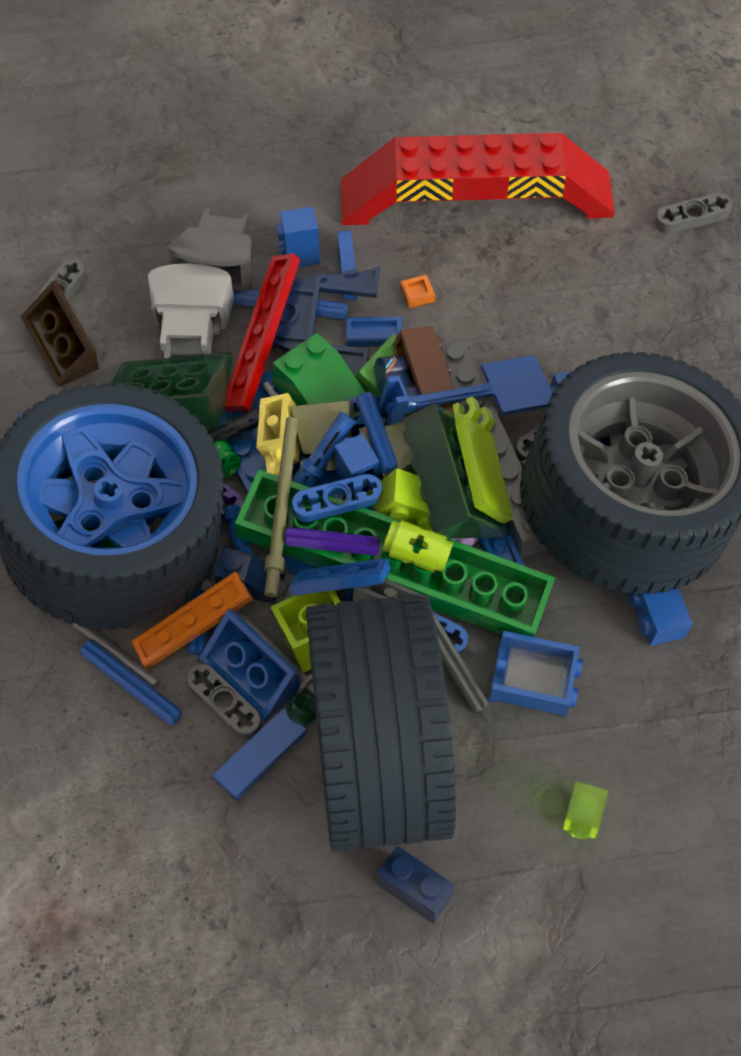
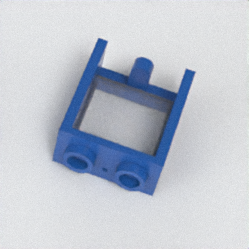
M503 630L488 703L499 701L560 714L562 717H565L569 707L575 708L578 688H573L574 678H580L583 666V659L578 658L580 647Z

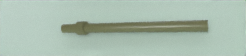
M294 417L286 418L269 556L265 558L264 571L267 572L264 595L268 597H277L279 577L284 571L285 559L282 557L298 428V419Z

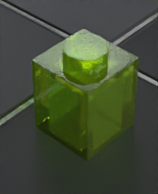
M575 781L563 830L569 831L570 835L579 839L596 838L608 790Z

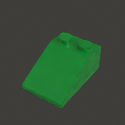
M318 333L273 362L272 384L282 394L288 393L296 406L347 401L351 398H357L361 393H366L338 351ZM354 411L353 418L360 415L361 412Z

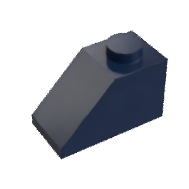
M222 548L214 572L215 584L233 572H237L254 600L277 604L275 603L277 597L264 595L267 572L264 571L265 562L251 553ZM282 573L279 579L284 580L285 575Z

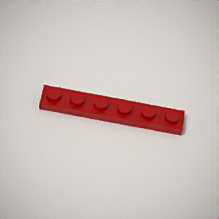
M294 253L272 256L221 405L228 413L251 410L300 259Z

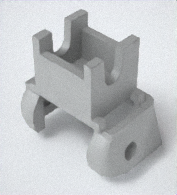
M192 263L171 264L151 270L148 274L151 309L156 327H161L160 346L161 350L164 351L165 364L171 365L172 356L204 357L205 366H211L213 336L220 335L221 329H227V323L233 309L234 294L229 273L217 267ZM211 317H214V327H213V324H212V318H211Z

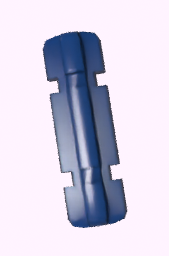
M233 504L225 507L223 510L226 521H229L228 530L234 549L253 554L252 548L248 546L250 542L236 537L235 521L239 515L240 506Z

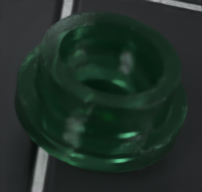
M298 693L291 697L286 705L288 717L299 724L312 723L316 719L314 697L307 693Z

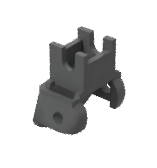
M205 208L198 227H185L169 244L170 265L192 263L238 269L233 290H247L252 284L253 270L252 239L246 235L249 227V214L243 213L241 219L211 215V209Z

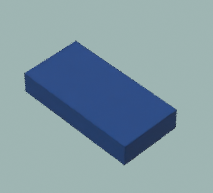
M402 316L345 318L346 346L350 347L381 346L393 333L397 336L400 330H403Z

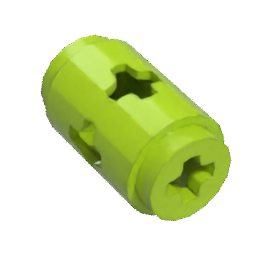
M401 520L400 523L392 521L382 551L388 552L389 557L415 564V566L433 573L435 570L443 572L453 542L446 540L447 536L431 530H424L406 521ZM417 539L423 541L422 547L425 548L421 549L419 554L412 552L413 546L411 545L415 544Z

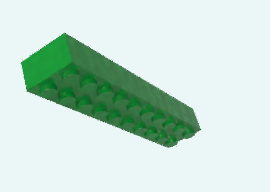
M260 469L258 470L235 521L237 538L270 550L279 476ZM291 481L285 533L288 527L375 536L380 539L378 555L374 556L287 546L284 536L283 555L315 567L385 558L388 559L391 568L386 579L417 593L427 595L432 610L502 635L504 630L532 637L535 636L555 577L446 538V540L453 542V546L443 572L435 570L433 573L419 568L415 564L389 557V553L382 551L392 521L400 523V520L390 518L367 508H361L311 522L299 521L293 515L292 500L296 493L309 489V487ZM319 496V503L321 502L322 509L324 508L323 496ZM328 496V500L334 505H340L345 502V500L337 497ZM307 500L302 501V507L305 508L306 512L311 511V505L308 504ZM417 539L415 544H411L413 546L412 552L419 554L421 549H425L422 547V540Z

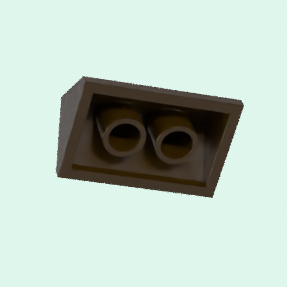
M52 281L20 317L57 385L63 386L98 370L99 366L93 345L57 281Z

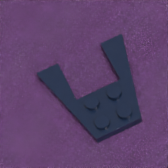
M373 267L372 270L358 271L357 269L348 270L342 274L327 275V273L318 274L315 277L304 279L295 277L272 346L289 352L314 335L320 292L377 298L380 267ZM330 344L338 351L354 376L368 361V348Z

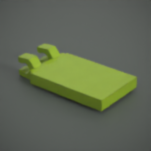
M471 396L466 399L470 407L467 414H464V406L460 403L453 404V410L474 507L503 524L513 520V515L494 437H492L490 432L495 424V420L491 410L486 406L480 408L478 401ZM483 414V421L478 424L479 417Z

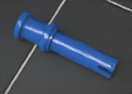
M340 411L310 457L301 460V467L291 481L301 484L305 477L309 475L301 485L312 488L318 479H322L325 475L324 467L335 453V445L345 439L353 425L356 424V421ZM339 431V433L336 435L330 446L324 452L325 448L327 447L331 439L334 437L336 432Z

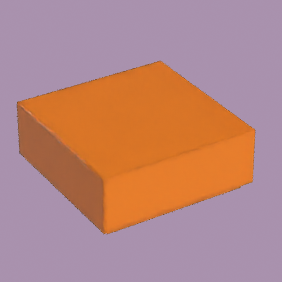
M427 274L400 281V288L409 309L435 302L436 296Z

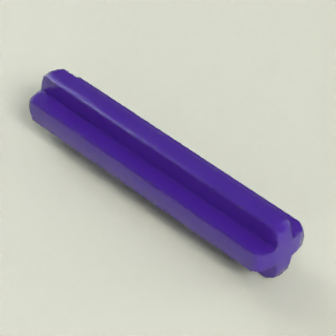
M288 527L285 533V544L287 546L374 556L379 553L380 539L375 536Z

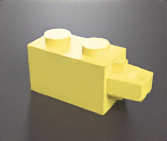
M288 393L260 399L256 448L266 460L267 472L279 476L286 418L293 417L291 406H296ZM298 433L293 463L299 462L300 440Z

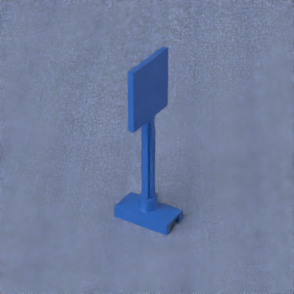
M532 355L482 364L480 368L487 384L418 396L407 395L400 376L388 377L378 410L381 417L386 416L388 420L386 426L402 422L404 414L413 413L416 409L462 402L471 396L474 399L492 396L501 415L547 407L552 391L536 356Z

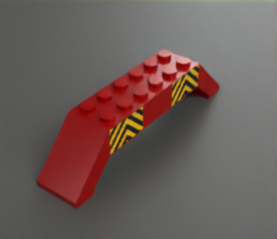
M562 133L394 137L341 178L342 225H369L370 219L396 202L564 198L585 212L586 218H614L609 171Z

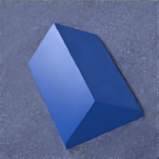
M232 609L227 610L199 659L204 664L212 667L259 713L260 718L264 721L268 720L298 692L300 686L299 672Z

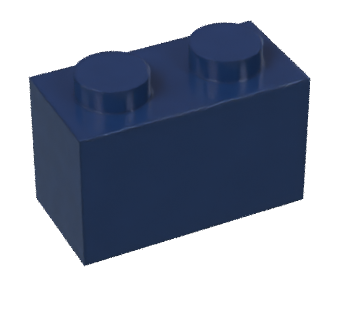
M396 846L377 873L378 886L433 924L453 897L455 884L399 846Z

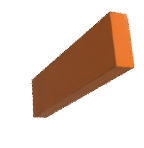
M233 572L132 640L131 643L143 666L149 670L221 622L227 610L232 609L236 612L251 602L253 598L237 572Z

